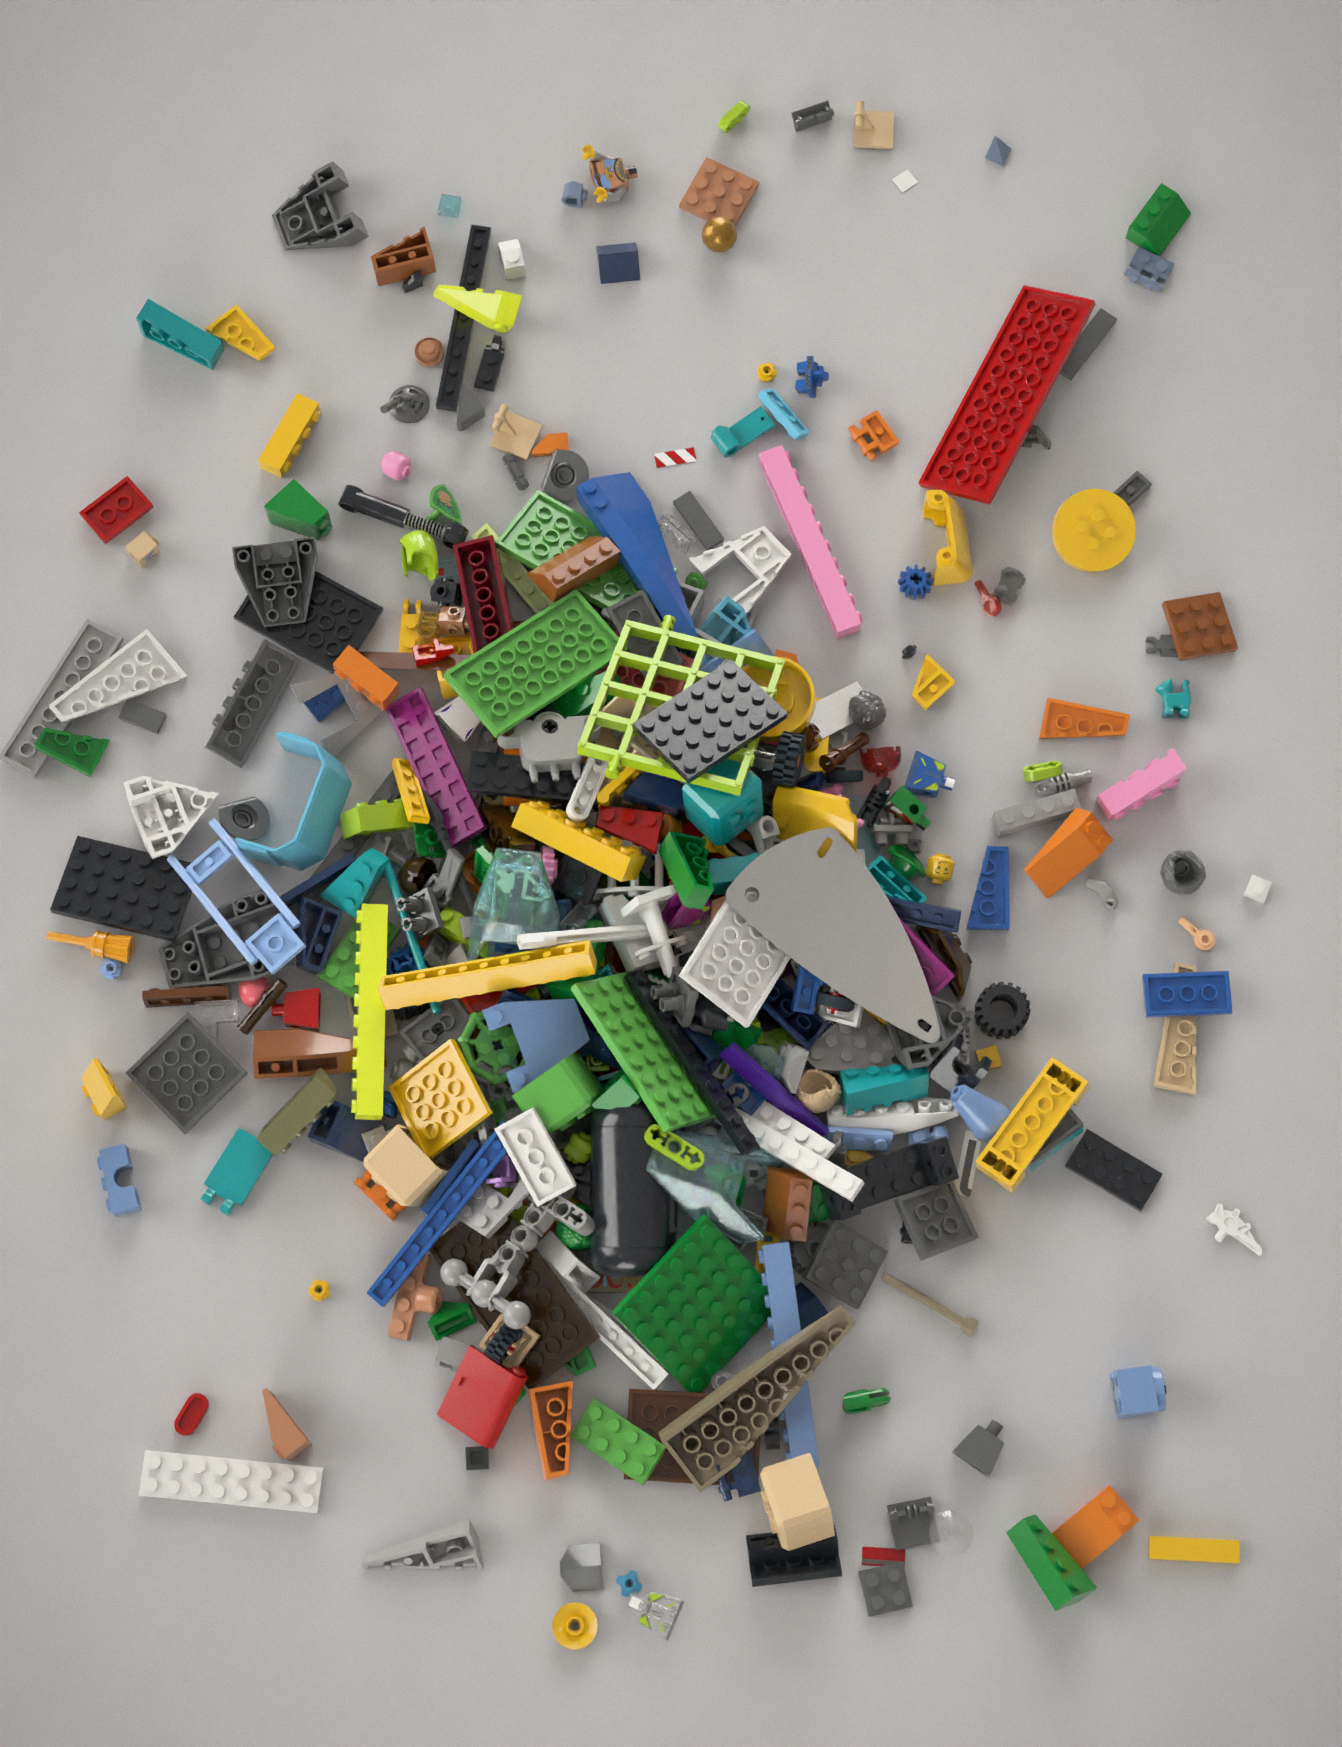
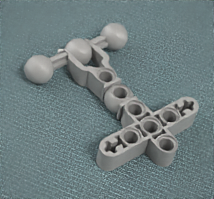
M515 1169L516 1181L507 1182L512 1190L516 1188L521 1180L517 1169ZM576 1186L551 1199L550 1204H548V1201L538 1207L531 1194H529L525 1199L531 1202V1205L526 1210L523 1220H520L523 1225L517 1226L512 1231L510 1241L506 1240V1244L502 1245L491 1259H485L474 1277L468 1274V1268L462 1260L455 1258L447 1260L440 1269L443 1282L449 1286L461 1285L466 1288V1295L471 1296L477 1306L488 1307L490 1312L494 1309L501 1312L504 1323L509 1328L516 1330L524 1328L531 1318L529 1307L521 1301L509 1302L505 1297L517 1284L518 1279L516 1276L525 1262V1257H528L526 1252L532 1251L536 1247L538 1236L542 1237V1233L550 1228L555 1219L582 1236L590 1235L595 1229L594 1220L582 1209L569 1202V1199L576 1190ZM496 1271L503 1274L497 1285L490 1281V1278Z

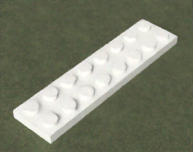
M145 1450L139 1496L318 1514L324 1468Z

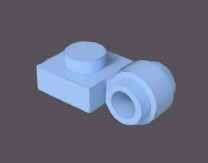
M929 1126L907 1132L908 1145L933 1136H946L947 1140L950 1139L949 1130H946V1126L933 1127L932 1133L929 1132Z

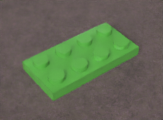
M356 921L325 964L323 971L318 975L319 980L353 999L354 994H358V986L354 984L355 972L359 973V965L355 964V953L359 952V944H356V931H360V923H356ZM389 921L387 925V951L401 932L400 927Z
M593 1398L570 1435L571 1438L643 1486L667 1449L663 1443L595 1398Z

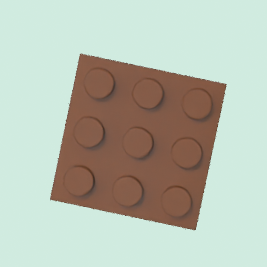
M1220 592L1167 600L1162 603L1180 661L1234 652L1238 649Z

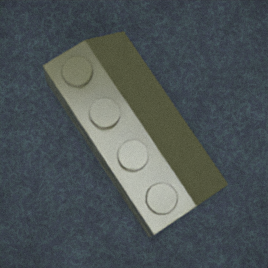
M321 1067L261 1128L256 1139L275 1157L280 1152L284 1154L292 1145L290 1141L294 1137L300 1138L307 1130L305 1126L310 1121L314 1123L321 1116L320 1110L324 1106L330 1107L337 1099L335 1097L337 1088Z

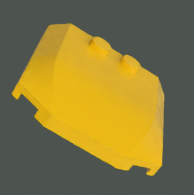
M777 786L773 798V819H775L780 834L776 835L779 839L787 840L809 831L833 828L840 833L857 853L858 820L856 815L851 812L849 798L799 787ZM831 838L824 840L817 851L818 857L822 858L825 856L833 843Z

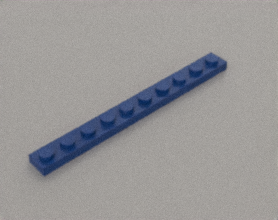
M496 1131L493 1132L366 1292L380 1306L385 1307L507 1154Z

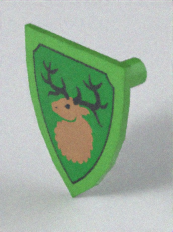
M444 484L432 488L429 493V506L435 510L427 519L435 522L443 514L455 523L462 525L460 509L448 488Z

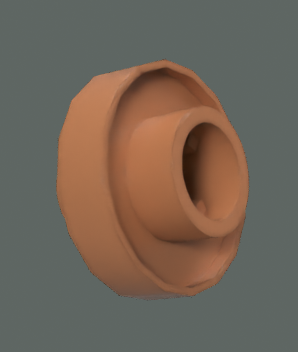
M428 337L421 339L415 346V358L420 365L435 367L442 362L444 347L439 340Z

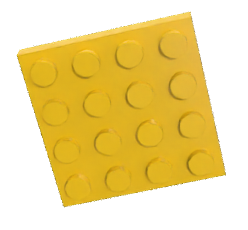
M449 1039L388 1087L416 1145L431 1160L492 1114L454 1039Z

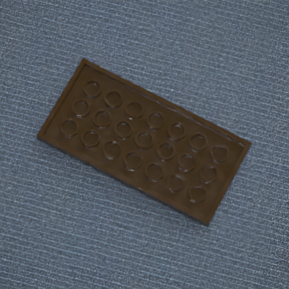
M510 1213L507 1216L509 1219L488 1239L460 1221L438 1239L430 1249V1253L440 1267L449 1259L462 1260L468 1268V1274L474 1277L483 1261L487 1258L491 1259L499 1248L506 1244V1240L510 1241L512 1231L519 1224ZM536 1247L532 1251L526 1252L528 1257H525V1262L516 1276L518 1279L517 1284L505 1297L509 1302L521 1301L529 1307L531 1318L527 1326L540 1335V1338L519 1365V1367L526 1371L525 1374L528 1376L525 1383L528 1389L536 1388L600 1338V1335ZM496 1271L490 1278V1281L497 1285L503 1274ZM461 1285L455 1286L488 1332L501 1312L496 1309L490 1312L488 1307L477 1306L473 1302L472 1297L466 1295V1288Z

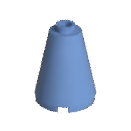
M966 1085L956 1086L951 1091L950 1101L979 1141L981 1139L985 1142L991 1140L1010 1114L1005 1105Z

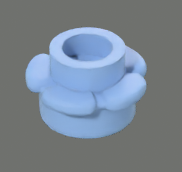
M107 959L103 962L100 971L107 979L117 978L122 972L121 963L115 959Z

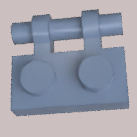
M1138 247L1129 264L1135 270L1127 268L1124 275L1129 277L1132 282L1136 283L1137 281L1146 285V288L1151 291L1154 289L1160 292L1163 285L1158 283L1157 280L1165 283L1174 267V263ZM1141 272L1144 273V274H1146V275H1148V276H1150L1151 279L1148 278V277H1146V276H1144V275H1142Z

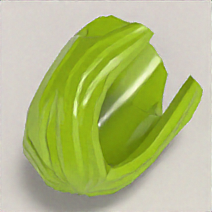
M415 530L405 534L399 540L402 544L400 552L404 576H408V571H414L425 575L429 581L435 580L438 575V554L432 536L424 530Z

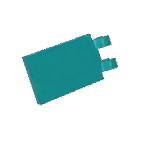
M238 1128L204 1182V1185L209 1188L202 1195V1202L210 1206L215 1196L218 1195L225 1199L219 1210L229 1216L236 1203L243 1206L273 1154L256 1137Z

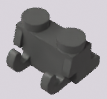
M1007 567L1002 569L1001 580L989 598L994 601L998 600L1004 605L1012 606L1018 597L1015 593L1017 589L1024 585L1026 578H1024V575L1019 570Z

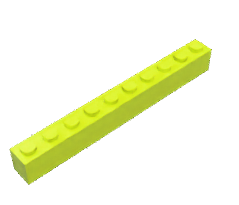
M362 903L361 909L357 910L356 923H360V931H356V944H359V952L355 953V964L359 965V973L355 972L354 984L358 986V994H354V1006L358 1007V1015L354 1014L353 1027L357 1028V1036H353V1049H357V1054L352 1059V1070H356V1078H352V1091H355V1100L351 1101V1113H355V1119L381 1120L383 1117L385 1006L378 987L381 976H386L388 905Z

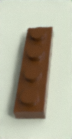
M217 984L213 987H172L171 989L164 990L152 988L142 991V999L145 1007L151 1008L232 1003V994L229 986Z

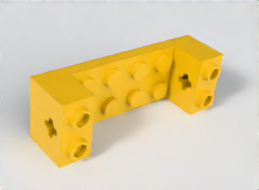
M1052 1057L975 1161L977 1169L1013 1194L1025 1178V1170L1072 1105L1077 1106L1089 1090L1088 1081Z

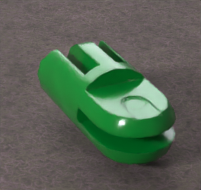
M886 1388L869 1391L862 1389L848 1392L843 1396V1410L847 1414L871 1411V1408L888 1404L891 1397L887 1395L890 1393Z

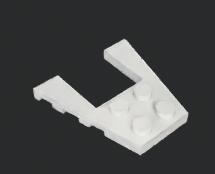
M765 526L742 535L740 539L733 542L728 541L719 548L707 550L698 557L689 558V564L704 576L730 555L734 554L758 579L732 599L744 608L746 615L791 559V553Z

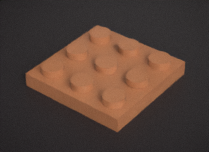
M706 157L682 198L679 208L706 221L717 216L726 217L736 227L756 192L759 181Z

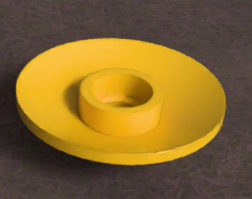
M569 1603L562 1606L556 1612L552 1622L554 1637L562 1646L568 1649H581L589 1645L595 1638L598 1628L594 1612L588 1606L581 1603ZM572 1622L579 1623L580 1627L578 1630L574 1631L571 1629Z

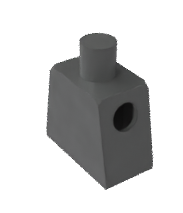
M993 1419L986 1429L977 1425L952 1453L984 1476H990L1004 1445V1442L997 1438L1003 1426Z

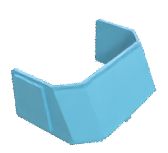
M281 731V733L276 732L275 736L285 751L322 762L295 837L276 849L236 838L235 841L248 858L278 867L285 866L303 871L325 859L352 782L343 763L318 744L313 743L308 738Z

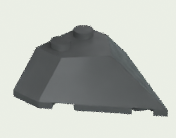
M931 995L940 1028L939 1040L935 1043H927L886 1021L897 1059L908 1070L928 1067L977 1013L970 1010L967 1012L957 1008L955 1004ZM919 1019L917 1022L918 1026L927 1033L932 1027L923 1019Z

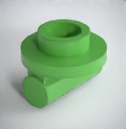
M692 571L685 579V584L701 590L705 589L709 583L700 573Z

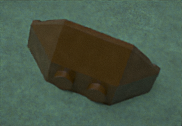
M917 925L916 930L922 941L956 974L947 984L957 1001L962 1000L971 971L972 960L967 952L964 953L962 951L959 937L956 934L953 935L951 931Z

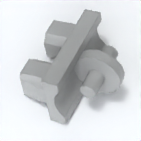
M888 813L887 818H880V825L873 826V829L870 830V836L874 837L876 847L887 846L888 837H895V845L906 847L909 834L912 832V825H901V819H894V814Z

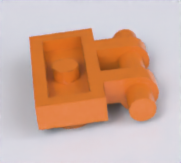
M878 410L860 420L862 428L859 430L855 425L848 428L852 440L858 443L862 454L867 456L870 461L877 458L873 452L874 450L878 449L881 454H884L899 445V440ZM867 434L873 441L869 444L863 438Z

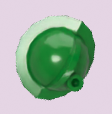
M899 845L889 847L887 853L892 856L889 863L905 878L911 881L917 875H920L922 878L926 876L922 863L912 852Z

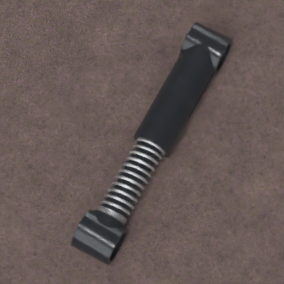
M346 485L338 503L342 509L348 512H359L400 528L411 527L414 530H424L432 537L441 539L442 543L454 550L453 545L465 542L469 530L460 524L450 523L447 526L443 525V523L440 525L439 522L436 523L433 520L430 521V519L426 520V517L423 519V516L420 517L419 515L416 516V513L414 515L412 512L410 513L408 508L364 493L363 490L353 485Z

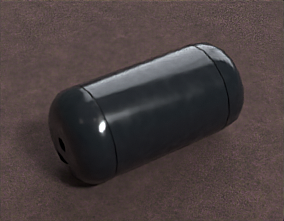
M643 1100L639 1104L633 1103L630 1107H616L611 1110L595 1108L591 1118L590 1217L594 1220L595 1229L590 1234L589 1246L591 1247H589V1255L595 1270L611 1277H644L677 1242L678 1163L646 1143L644 1139L645 1132L651 1125L658 1123ZM678 1129L670 1131L678 1136ZM657 1131L652 1133V1139L656 1140L659 1138ZM666 1137L661 1145L664 1146L669 1138ZM676 1142L669 1143V1150L673 1153H678V1144Z

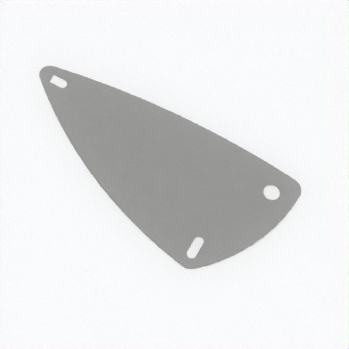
M833 828L817 829L791 837L773 846L752 861L728 887L725 895L727 903L751 926L799 965L848 999L905 1032L927 1043H935L939 1040L940 1028L930 990L909 937L876 879L837 830ZM831 838L833 843L825 856L822 858L818 857L817 851L824 840ZM750 887L756 888L759 892V899L756 902H750L745 897V892ZM919 1019H923L932 1026L928 1033L918 1026L917 1022Z

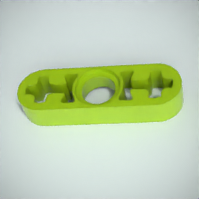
M658 1124L651 1125L645 1132L644 1139L648 1145L686 1169L695 1171L704 1163L705 1158L702 1151L672 1132L664 1133ZM655 1131L659 1133V1138L656 1140L652 1139V1133ZM666 1137L669 1138L665 1142L664 1146H662L661 1144ZM676 1142L680 1146V1152H671L669 1150V1143ZM685 1149L688 1150L686 1152V1155L683 1158H681L680 1156L683 1154ZM693 1155L697 1157V1162H695L694 1164L690 1163V1157H692Z

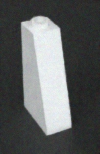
M623 894L605 897L598 908L606 927L643 924L645 922H643L639 913L623 918L621 909L629 903ZM651 937L613 941L627 972L640 969L645 972L661 967L656 951L651 953V957L642 961L635 956V952L653 945Z

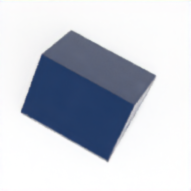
M636 242L596 246L601 284L640 280Z
M802 1282L795 1286L800 1327L803 1330L828 1314L818 1297Z

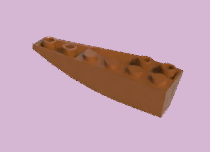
M299 1028L255 1030L253 1045L254 1078L313 1076L320 1067L326 1074L354 1072L356 1070H352V1059L356 1057L357 1049H353V1039ZM386 1045L384 1049V1067H387Z

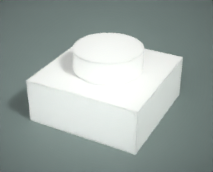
M1251 875L1244 896L1264 903L1272 882Z

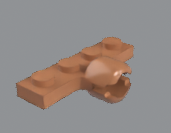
M427 1253L399 1288L387 1333L388 1337L410 1341L418 1312L435 1314L440 1310L443 1303L442 1290L438 1287L425 1285L432 1255Z

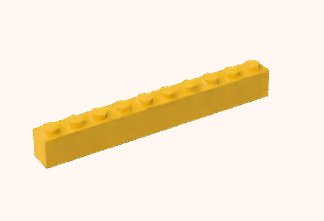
M588 940L381 976L378 991L386 1010L400 1009L406 1006H418L424 1003L441 1002L447 999L463 998L470 995H482L488 992L504 991L517 987L523 988L534 984H546L552 981L568 980L581 976L587 977L595 974L597 959L591 941Z

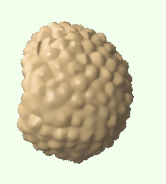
M809 1069L803 1071L797 1093L794 1097L812 1113H823L831 1109L838 1101L841 1094V1086L828 1073L818 1069Z

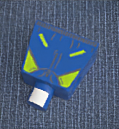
M915 751L905 787L913 795L935 798L939 788L952 791L955 779L943 776L946 768L944 763L919 751Z

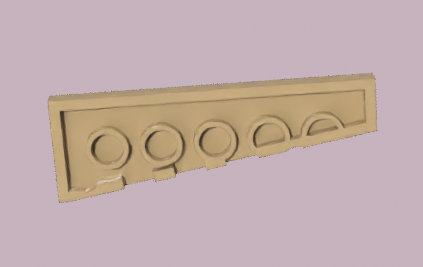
M1179 962L1174 964L1173 973L1197 972V966ZM1196 1016L1164 1018L1152 1087L1193 1096L1196 1094Z

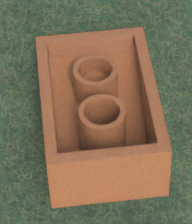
M265 1388L262 1390L271 1439L275 1444L272 1448L283 1460L286 1458L292 1461L312 1443L273 1393Z

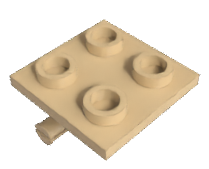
M857 101L854 112V147L893 149L894 112L864 111L865 102Z
M501 404L499 412L494 415L495 420L490 428L495 434L489 446L527 461L543 424L509 412V406Z

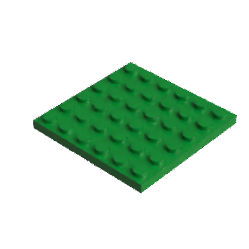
M704 1214L699 1217L611 1312L687 1392L701 1393L711 1382L712 1377L719 1370H722L767 1321V1317H771L770 1308L765 1307L764 1295H768L767 1286L762 1285L761 1274Z

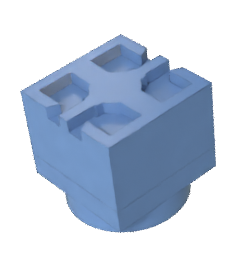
M1152 1365L1119 1369L1110 1374L1117 1419L1165 1411L1167 1391L1158 1366L1152 1367Z

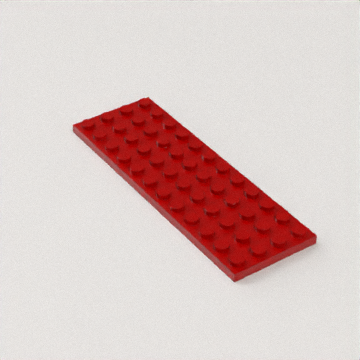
M1023 285L918 482L920 487L930 490H942L950 495L991 505L1096 305L1093 299Z

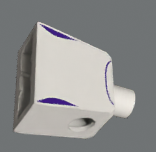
M457 696L434 712L437 720L458 743L465 742L480 722L479 718L460 696Z

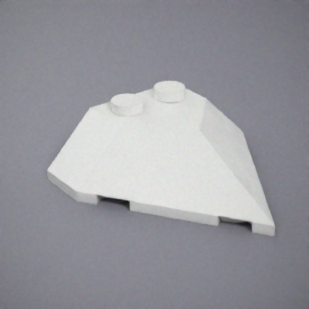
M141 776L124 782L132 814L144 845L152 859L172 853L219 795V793L205 792L195 787L169 781L154 780L148 776Z

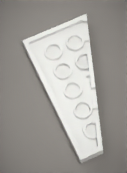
M146 629L52 702L49 708L64 723L186 679L187 675Z

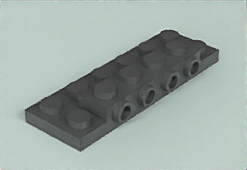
M264 639L251 661L247 660L243 665L241 671L244 674L241 679L237 678L232 685L234 692L231 697L227 696L222 704V707L225 709L222 714H217L214 718L212 725L215 727L204 748L242 768L301 660Z

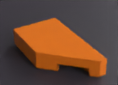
M567 432L547 434L531 451L532 457L550 456L554 450H569Z

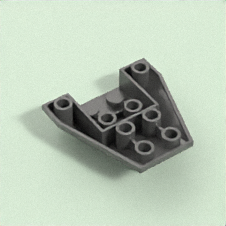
M315 537L255 546L232 547L235 569L263 626L272 627L306 622L318 560Z

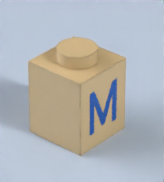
M144 531L125 547L128 555L141 568L161 553L158 548V540L152 534L148 536Z

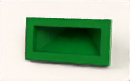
M443 1301L440 1310L433 1314L427 1323L435 1340L438 1341L476 1323V1320L467 1303Z

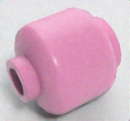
M398 451L386 453L381 460L382 472L395 481H401L409 477L412 472L411 460Z

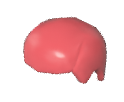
M265 977L253 981L240 982L238 991L242 1003L252 1009L261 999V994L271 987L270 983Z

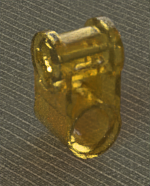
M441 610L438 612L420 611L417 633L421 645L432 644L434 638L439 640L438 618Z

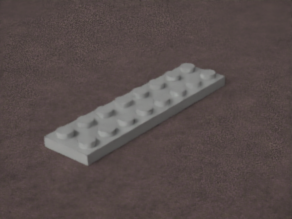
M86 619L0 753V760L36 779L50 757L33 748L43 728L66 731L73 721L70 720L62 723L50 710L49 705L114 655L124 641L123 637Z

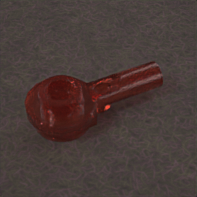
M982 580L976 581L974 585L981 595L983 612L989 617H996L1002 609L1000 599L990 596Z

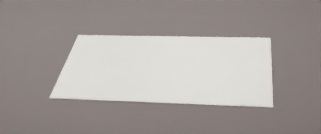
M858 682L816 702L815 711L810 723L815 724L819 728V734L822 738L854 723L849 715L848 707L849 700L859 695V692L863 690Z

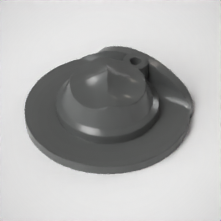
M554 450L541 484V489L547 495L559 501H569L577 498L576 486L589 480V470L585 460L571 450Z
M249 797L219 805L218 818L220 824L235 839L240 838L254 841L261 838L269 828V812L257 797Z

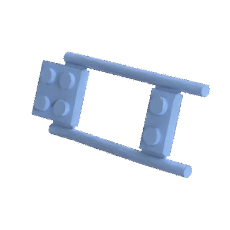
M212 819L209 825L221 840H218L186 867V870L174 855H170L167 861L250 965H254L260 959L274 975L306 947L293 931L301 923L216 819ZM234 855L281 912L247 939L246 943L240 939L199 887L200 884L202 885L233 859Z

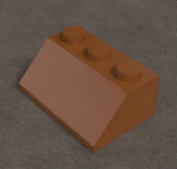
M768 1166L763 1217L768 1218L767 1232L784 1240L806 1242L812 1178L797 1169Z

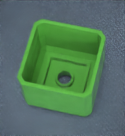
M577 1051L554 1065L512 1097L523 1112L534 1107L550 1135L558 1129L560 1132L564 1131L577 1122L575 1117L579 1120L594 1110L592 1103L603 1087Z

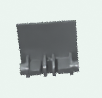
M931 1497L887 1505L896 1550L940 1542L934 1515L935 1508Z

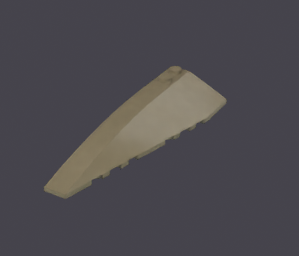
M843 1305L821 1317L765 1354L658 1432L662 1443L700 1492L737 1466L742 1460V1456L747 1450L749 1451L762 1432L764 1433L768 1429L773 1419L778 1417L799 1392L803 1383L807 1379L809 1380L814 1374V1370L822 1361H825L834 1346H837L855 1325V1321ZM716 1465H720V1472L717 1471Z

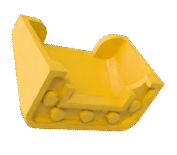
M928 490L926 491L922 508L923 519H931L934 522L935 528L945 527L948 547L941 548L936 554L937 566L935 573H932L933 586L967 582L972 577L973 565L965 511L961 505L944 491Z

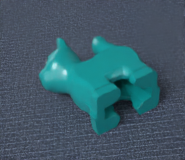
M1171 678L1168 681H1163L1156 687V693L1162 697V718H1172L1174 710L1179 711V719L1189 718L1191 694L1188 680L1182 682L1183 692L1173 693L1174 686Z

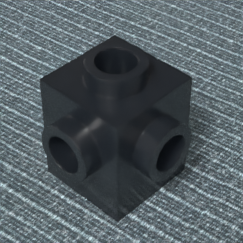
M442 577V581L434 580V584L430 589L431 601L438 603V607L462 606L463 596L460 584L454 583V579Z

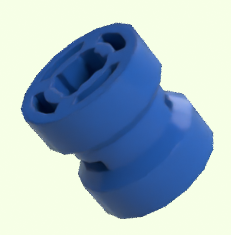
M383 1091V1116L395 1119L398 1113L397 1105L391 1093Z

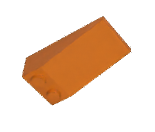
M1075 808L1026 866L1024 871L1043 895L1049 898L1101 856L1113 839L1092 812Z
M1108 1485L1053 1531L1052 1534L1080 1568L1083 1569L1140 1520L1111 1485Z

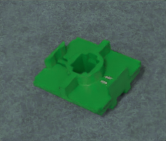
M413 822L417 856H422L423 858L430 857L432 859L446 857L444 847L437 833H435V828L430 823Z

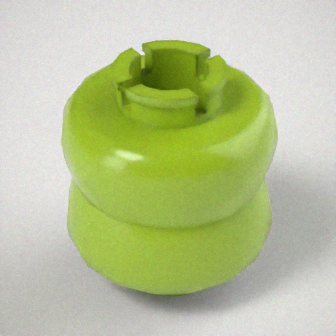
M584 1131L572 1133L569 1142L564 1147V1152L568 1155L566 1157L567 1160H573L572 1163L577 1165L579 1162L586 1163L589 1160L591 1154L590 1134L586 1136L588 1133Z

